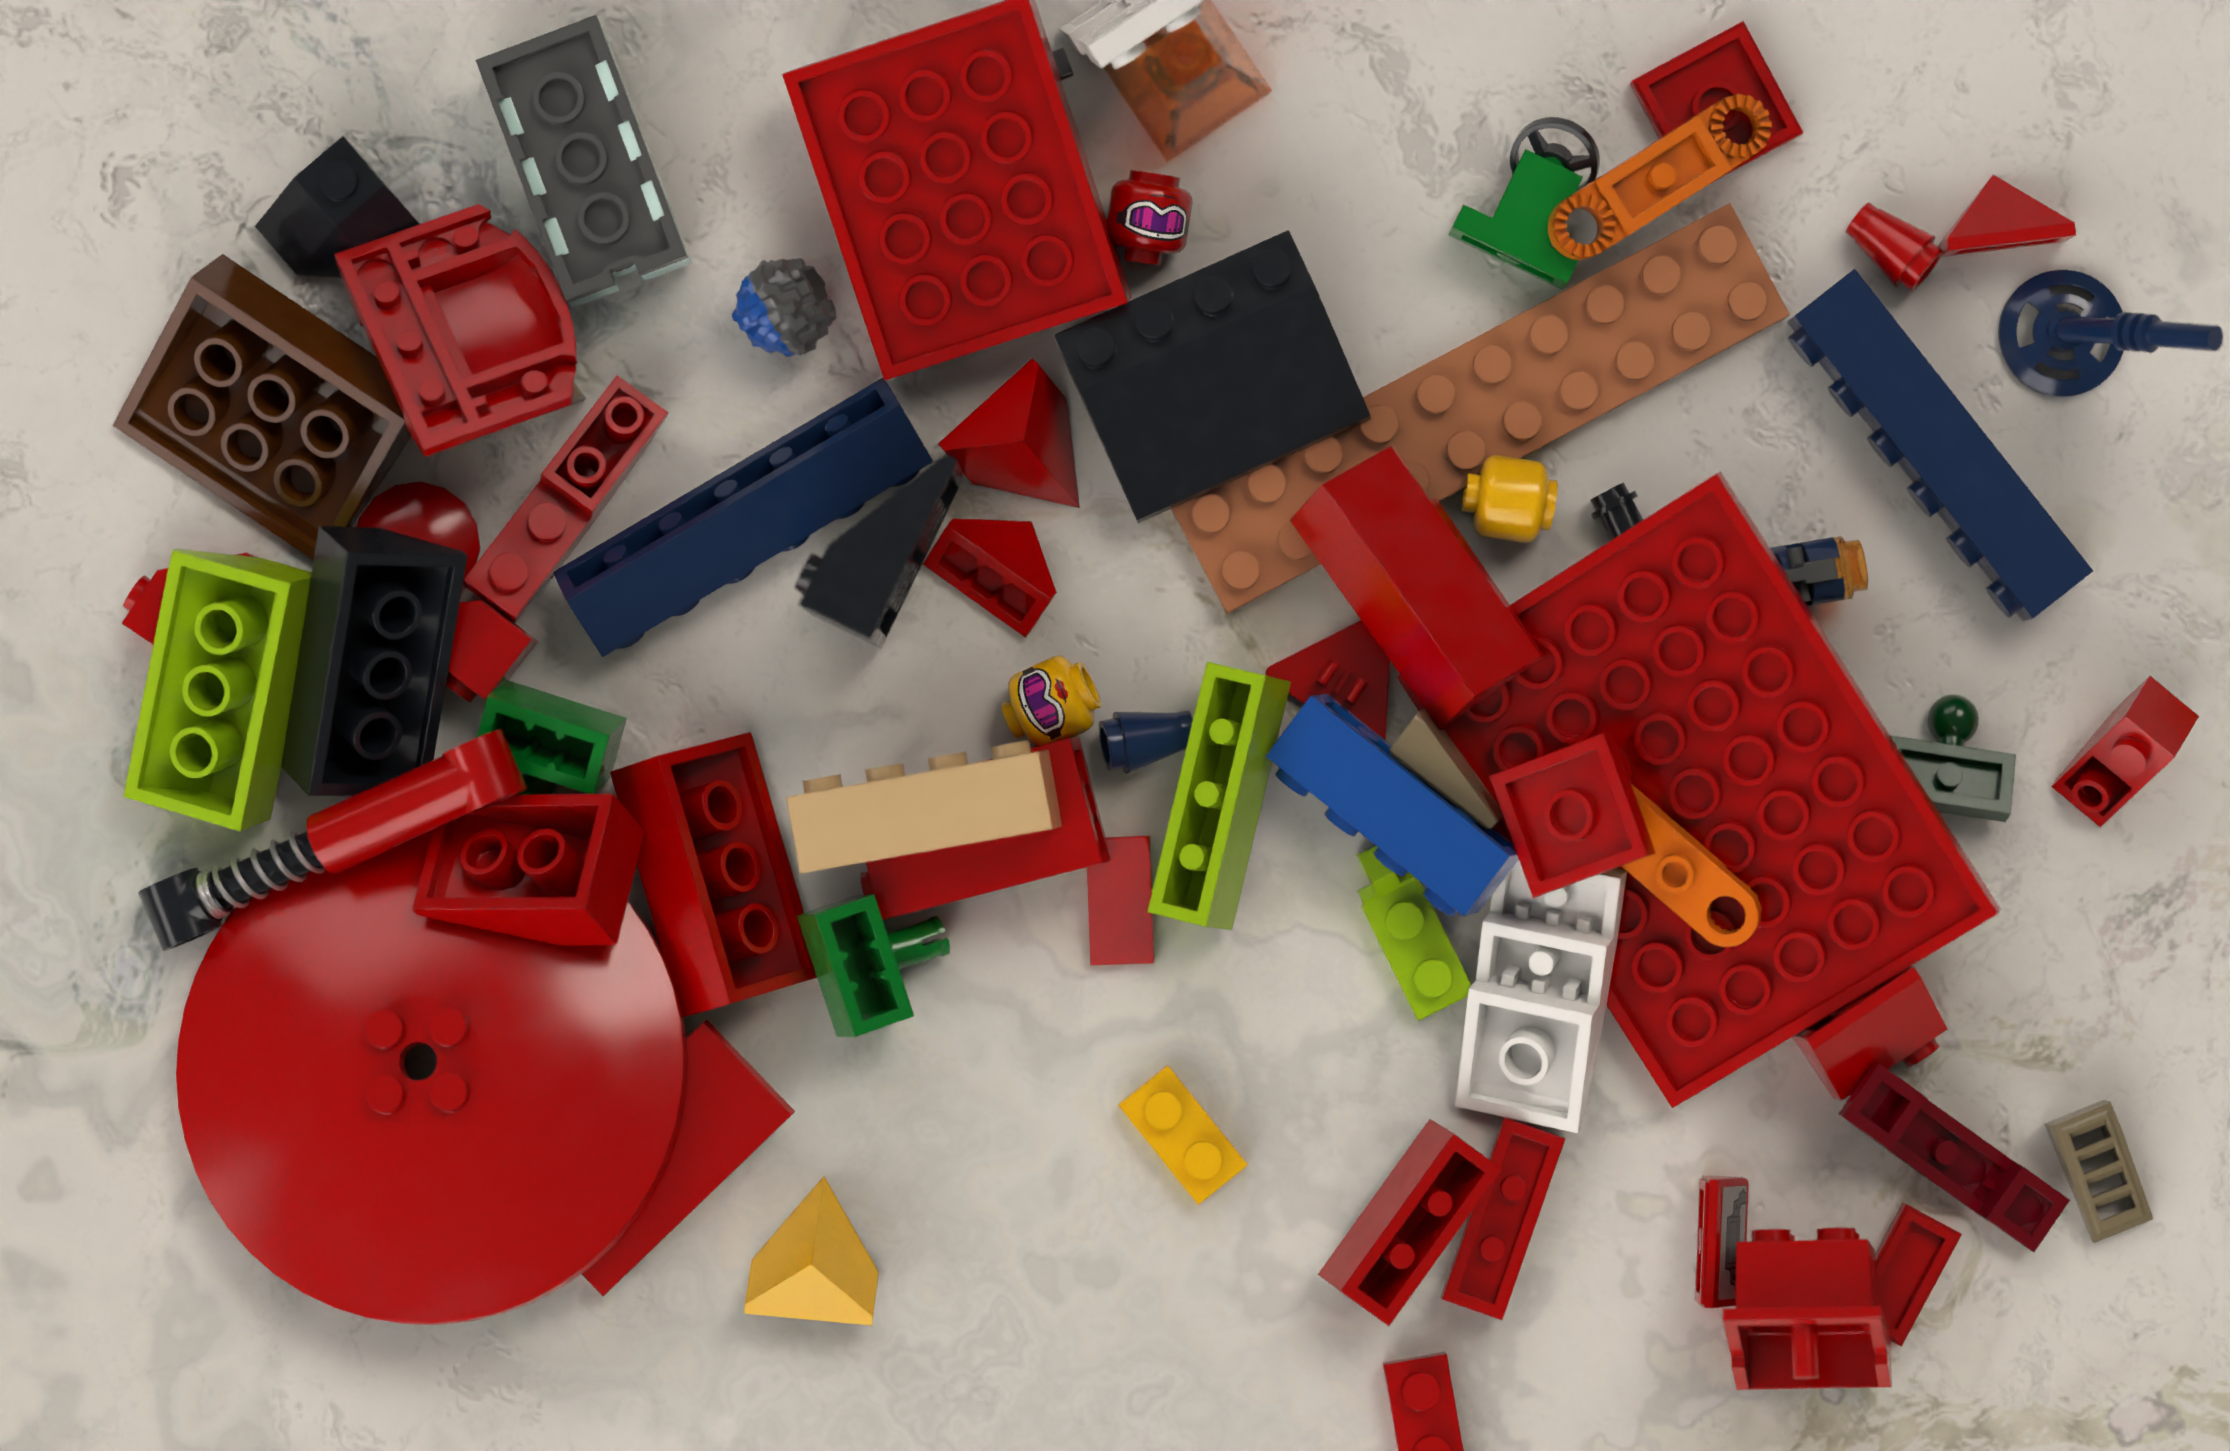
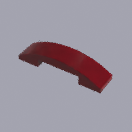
M1876 1061L1871 1065L1838 1113L1902 1162L2032 1252L2036 1251L2070 1201L2028 1169L2011 1160L1930 1102L1926 1096Z

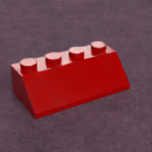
M748 732L658 755L610 771L617 799L645 830L637 867L661 950L678 991L683 1017L817 978L797 918L798 915L804 913L752 733Z

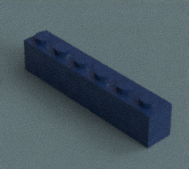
M1853 269L1787 321L1794 331L1788 337L1793 348L1810 367H1813L1818 362L1834 381V383L1828 386V390L1836 403L1850 417L1858 412L1868 424L1873 433L1867 439L1874 451L1889 467L1898 462L1913 482L1907 487L1912 499L1927 516L1932 517L1936 513L1939 514L1953 532L1946 538L1950 547L1968 567H1972L1975 563L1980 566L1992 582L1986 587L1987 593L2007 617L2010 618L2017 613L2022 621L2035 618L2093 572L2085 559L1856 269Z
M881 378L555 570L553 574L566 602L600 655L604 657L616 649L632 646L643 637L646 631L668 618L688 613L696 607L702 598L724 585L744 580L753 572L756 566L778 553L798 548L807 541L812 533L834 520L854 515L864 506L865 502L890 487L908 483L917 476L922 468L934 461L889 385Z

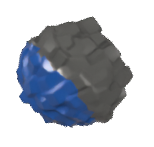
M801 258L770 260L768 262L762 260L757 268L751 271L742 281L740 289L736 294V309L731 314L733 321L738 322L740 330L746 332L752 346L760 347L768 353L777 351L786 357H791L795 354H806L816 349L817 341L829 334L828 327L831 326L837 316L833 301L827 300L825 281L817 273L814 266H805V262Z

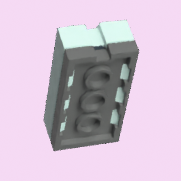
M596 15L475 60L563 295L573 308L620 291L621 289L616 278L634 271H638L642 279L647 281L692 264L605 30Z

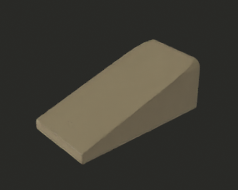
M1425 708L1419 711L1389 749L1390 755L1485 829H1492L1504 817L1500 806L1445 730L1438 728Z

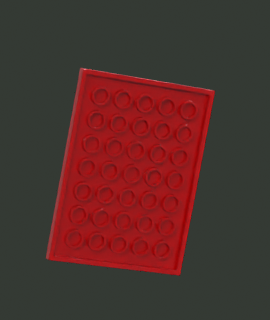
M1721 471L1510 604L1544 654V657L1444 728L1447 735L1498 805L1499 803L1489 776L1599 734L1612 731L1631 784L1724 863L1729 871L1744 884L1750 886V889L1757 894L1762 910L1761 921L1756 931L1748 940L1740 945L1721 947L1707 941L1627 872L1619 933L1606 1006L1672 1108L1996 916L2001 910ZM1397 676L1417 710L1421 711L1424 709L1402 676ZM1503 817L1494 828L1512 842ZM1722 896L1712 902L1710 909L1711 919L1715 921L1716 926L1719 925L1721 929H1728V931L1736 930L1743 926L1745 910L1738 900L1733 897Z

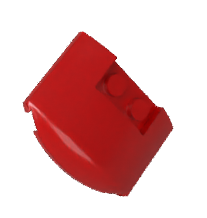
M480 204L334 254L337 267L360 326L364 327L403 412L405 425L425 457L572 404L574 396L573 381L576 373L577 347L573 322L562 290L551 269L531 243L516 229L509 234L488 223L492 218L491 211Z

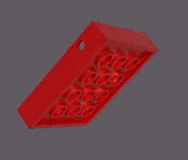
M1003 0L782 74L884 381L1128 303L1132 296L1116 247L1110 241L1107 219L1035 0Z

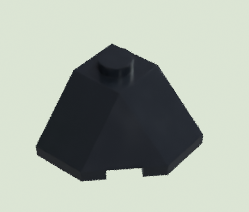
M342 136L292 179L255 227L297 276L342 278L334 254L408 229L420 223L359 151Z

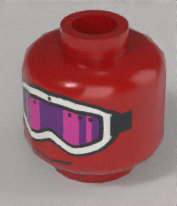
M1130 170L1128 180H1120L1112 186L1107 212V230L1110 241L1114 245L1125 247L1123 260L1161 266L1162 253L1176 254L1185 248L1193 202L1190 193L1183 188H1179V177Z

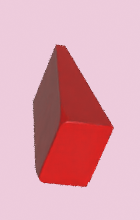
M1150 836L1104 837L1111 861L1087 867L1090 966L1154 963L1152 913L1147 912L1152 895Z

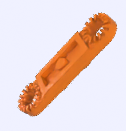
M1742 94L1728 96L1711 105L1559 202L1552 210L1548 220V235L1552 245L1560 254L1567 258L1585 260L1602 253L1763 149L1771 136L1770 128L1772 127V121L1769 120L1768 109H1764L1760 100L1757 101L1750 95ZM1729 110L1741 111L1749 118L1752 124V135L1746 144L1738 145L1731 143L1729 138L1726 139L1724 137L1726 134L1722 132V121H1724V115ZM1574 209L1586 210L1596 221L1597 234L1590 244L1582 245L1579 242H1574L1575 240L1570 238L1569 232L1566 231L1568 215Z
M1632 785L1656 854L1622 867L1710 943L1721 947H1733L1744 943L1756 931L1761 921L1762 907L1757 894L1750 889V886L1744 884L1729 871L1724 863ZM1729 896L1742 904L1745 910L1743 926L1736 930L1728 931V929H1721V926L1715 925V921L1711 919L1710 909L1712 902L1716 898Z

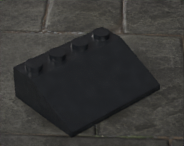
M1289 230L1054 335L1062 359L1137 523L1143 522L1371 419L1369 410L1315 284Z
M945 454L828 544L822 557L811 553L795 585V589L803 595L799 605L811 615L882 649L964 479L958 460Z

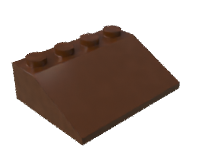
M224 254L217 257L190 278L112 425L312 560H314L319 526L352 527L411 438V434L405 425L403 412L382 366L374 354Z

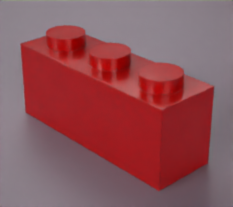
M1429 1119L1317 1275L1387 1326H1390L1502 1169L1457 1135Z

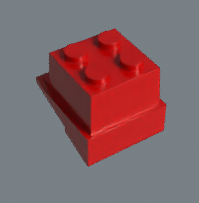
M1855 1228L1817 1229V1240H1795V1235H1791V1230L1759 1229L1752 1230V1241L1736 1242L1735 1308L1723 1309V1323L1730 1349L1732 1372L1737 1390L1892 1388L1890 1326L1883 1318L1882 1308L1878 1304L1875 1250L1868 1239H1860Z

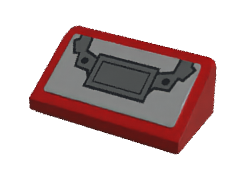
M1702 1175V1179H1699L1694 1300L1703 1308L1735 1306L1736 1242H1745L1747 1240L1749 1183L1743 1177Z

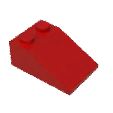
M614 794L512 796L497 804L471 814H466L433 829L412 910L418 916L556 945H617L645 830Z

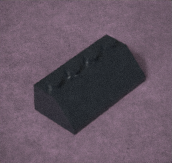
M319 526L281 768L308 796H354L434 760L468 557L463 551L382 528Z

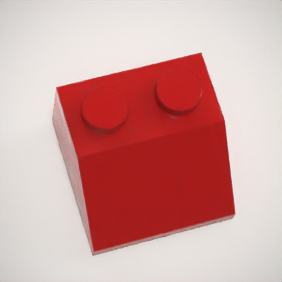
M1910 966L1792 1038L1832 1098L1842 1101L1849 1095L1851 1096L1874 1061L1887 1069H1890L1901 1060L1904 1061L1907 1067H1911L1940 1047L1935 1038L1946 1031L1947 1027L1921 976L1914 966Z

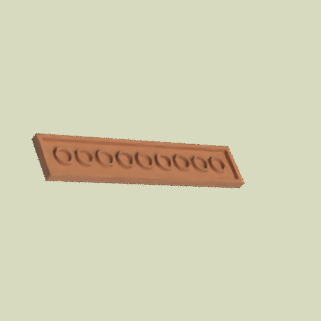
M1731 203L1364 396L1363 399L1371 415L1370 420L1178 505L1171 510L1226 614H1229L1321 565L1290 522V519L1322 484L1389 446L1396 448L1428 497L1437 498L1440 502L1464 489L1467 473L1479 475L1482 464L1488 457L1500 455L1521 459L1787 318L1790 314Z

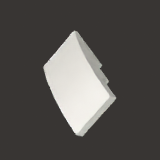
M1518 860L1492 894L1490 913L1482 923L1476 981L1468 990L1455 1102L1456 1107L1574 1133L1580 1131L1608 999L1627 875L1626 870L1615 868L1533 898Z

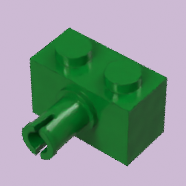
M506 680L487 697L477 737L502 729L527 786L525 791L517 795L555 794L558 784L587 794H595L611 778L610 771H613L627 718Z
M874 894L855 895L797 916L837 1037H857L914 1017L899 970L938 956L943 957L950 953L948 938L941 940L937 938L922 944L923 939L946 932L941 920L936 915L929 917L928 920L887 934Z

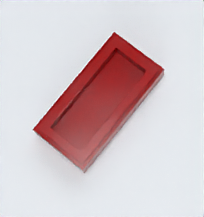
M1906 1203L1901 1204L1875 1253L1878 1304L1882 1308L1883 1318L1890 1326L1891 1341L1901 1347L1962 1236L1956 1230Z

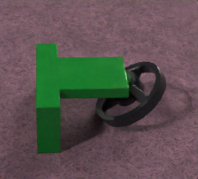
M1546 117L1529 123L1516 137L1510 152V167L1513 175L1493 217L1491 218L1463 204L1448 235L1563 290L1569 282L1579 260L1567 258L1550 246L1551 241L1548 235L1549 216L1559 202L1596 179L1600 167V155L1594 139L1583 127L1568 119ZM1555 128L1569 132L1584 144L1589 155H1572L1561 144H1548L1538 130ZM1528 136L1535 153L1525 149L1519 161L1520 144ZM1591 167L1589 178L1579 186L1583 176L1574 173V171Z

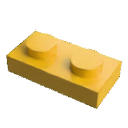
M1168 1064L1118 1104L1198 1205L1248 1166L1247 1162Z

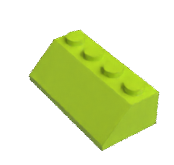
M186 549L172 550L123 797L237 831H243L271 819L281 771L312 572L258 557Z

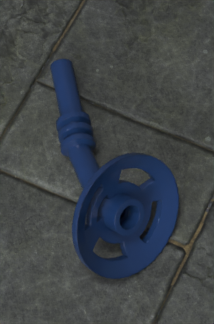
M2052 270L2030 278L2013 292L2001 313L1998 339L2005 363L2020 382L2041 394L2069 397L2090 391L2103 383L2116 369L2124 351L2153 353L2159 347L2217 351L2223 343V331L2218 325L2161 321L2160 317L2156 314L2123 312L2112 292L2097 279L2078 271ZM2059 285L2073 286L2090 293L2094 297L2088 302L2082 297L2073 294H2057L2052 296L2049 287ZM2028 302L2040 311L2035 318L2032 329L2034 343L2019 348L2017 323L2022 309ZM2071 304L2083 311L2080 314L2072 311L2059 313L2056 305ZM2095 343H2109L2106 355L2099 362L2090 351ZM2050 349L2060 353L2071 350L2074 359L2060 360L2047 353ZM2040 362L2055 370L2064 371L2077 368L2079 378L2069 380L2054 379L2039 373L2034 367Z

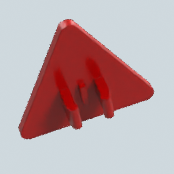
M1361 620L1266 669V676L1291 681L1288 694L1303 704L1306 703L1311 695L1329 694L1386 740L1390 660Z

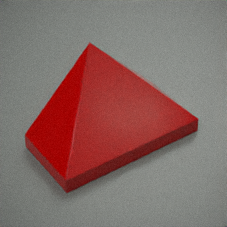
M1992 175L1944 236L1938 247L1944 251L1942 257L2062 243L2076 236L2075 222L1997 176Z
M952 518L922 564L1025 638L1032 631L1057 593L1032 521Z

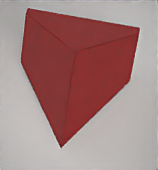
M1032 358L943 438L938 445L946 455L958 460L963 474L974 485L1080 508L1067 399L1040 365Z

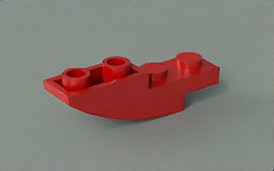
M616 375L541 473L538 484L465 577L463 586L515 623L549 578L553 579V572L562 567L635 466L667 418L669 412Z

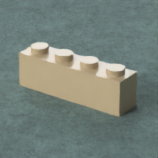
M1028 740L991 747L993 760L968 764L966 752L928 758L930 771L905 776L903 763L866 769L867 783L843 787L841 774L802 781L805 794L786 797L799 873L1062 827L1049 750L1031 753Z

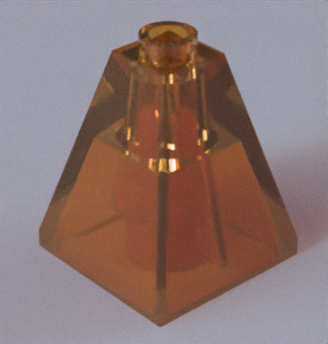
M1203 0L1197 4L1201 13L1182 28L1168 33L1164 26L1143 40L1147 49L1130 63L1118 69H1114L1111 63L1103 67L1166 162L1272 92V89L1212 0ZM1189 56L1196 61L1191 64H1181L1175 58Z

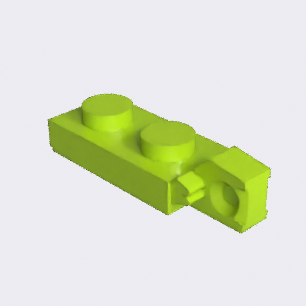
M1374 845L1356 854L1370 882V885L1357 891L1363 903L1361 908L1415 1018L1419 1021L1468 997L1471 983L1432 904L1423 895L1425 890L1421 882L1417 878L1415 879L1409 872L1405 876H1400L1384 866L1374 856V852L1378 848Z

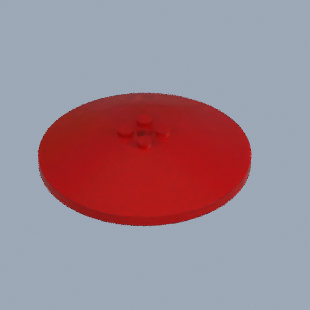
M433 830L399 844L391 850L340 873L333 874L327 870L322 873L310 871L303 882L291 880L283 891L271 889L265 899L253 897L245 908L236 907L227 917L223 926L209 945L194 977L183 1012L176 1066L178 1109L185 1143L195 1172L211 1204L228 1229L249 1253L280 1279L302 1293L331 1307L366 1318L418 1325L471 1322L501 1315L526 1306L568 1284L589 1269L611 1249L641 1213L656 1189L670 1159L681 1124L686 1096L688 1063L685 1023L678 991L667 961L651 930L629 900L617 945H556L418 916L412 910ZM420 1044H428L436 1053V1069L426 1079L412 1080L404 1067L405 1057L413 1047Z

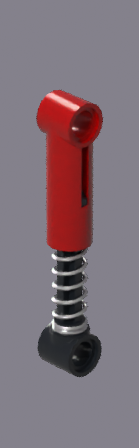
M502 729L495 730L446 751L442 754V757L310 815L306 822L307 831L298 834L291 830L288 840L279 843L272 839L269 845L270 848L261 852L252 848L250 857L244 860L233 857L231 865L224 869L214 865L212 871L205 870L202 872L199 871L198 867L183 871L140 890L138 894L163 951H167L222 927L221 921L223 916L226 917L233 909V906L245 908L253 897L265 899L268 896L269 890L283 891L291 880L303 882L310 871L322 873L327 870L333 874L340 873L459 817L477 812L525 791L527 786Z

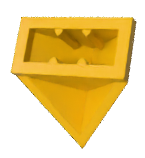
M825 1176L822 1177L752 1259L744 1314L861 1325L873 1324L879 1271Z

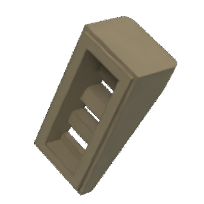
M2099 1101L2045 1123L2092 1242L2096 1243L2154 1219L2123 1131L2110 1101ZM2096 1128H2101L2104 1138L2080 1148H2074L2071 1138ZM2110 1150L2114 1161L2083 1173L2080 1165L2081 1161ZM2119 1173L2123 1184L2094 1196L2091 1195L2088 1185ZM2126 1196L2129 1197L2132 1208L2100 1220L2097 1208Z

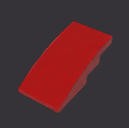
M707 1019L686 1038L688 1056L687 1084L681 1124L670 1159L658 1185L637 1219L618 1242L595 1264L582 1273L584 1278L602 1296L607 1294L796 1112Z

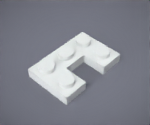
M1102 0L1059 30L1076 53L1081 56L1087 54L1091 62L1100 68L1111 63L1114 69H1118L1140 56L1147 49L1143 40L1164 26L1168 33H1171L1194 20L1201 13L1197 4L1203 0Z

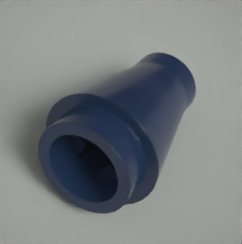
M1188 710L1177 713L1114 712L1112 719L1100 721V745L1107 769L1109 771L1123 769L1125 774H1129L1182 750H1186L1193 722L1191 713Z

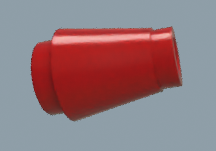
M1870 202L1865 204L1856 214L1845 232L1855 239L1854 242L1895 287L1903 284L1912 292L1928 277L1944 253L1941 248L1933 243L1934 235L1882 209H1877Z

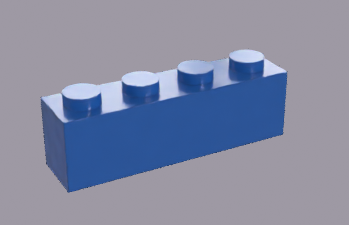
M1329 694L1311 695L1266 755L1268 759L1279 767L1275 773L1277 778L1297 794L1306 797L1310 792L1329 808L1324 814L1340 830L1351 836H1356L1360 832L1378 848L1375 850L1374 856L1388 869L1400 876H1405L1409 872L1427 887L1423 895L1436 908L1452 917L1457 912L1463 917L1478 913L1519 860L1513 842L1494 827L1492 829H1485L1392 757L1389 751L1392 745Z

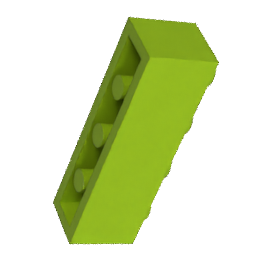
M1211 662L1206 663L1147 912L1203 927L1233 929L1272 761L1266 755L1278 739L1291 681Z

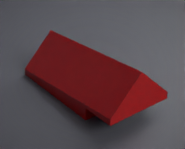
M1389 446L1322 484L1290 519V522L1439 729H1444L1544 657L1536 642L1438 499L1428 497L1394 446Z

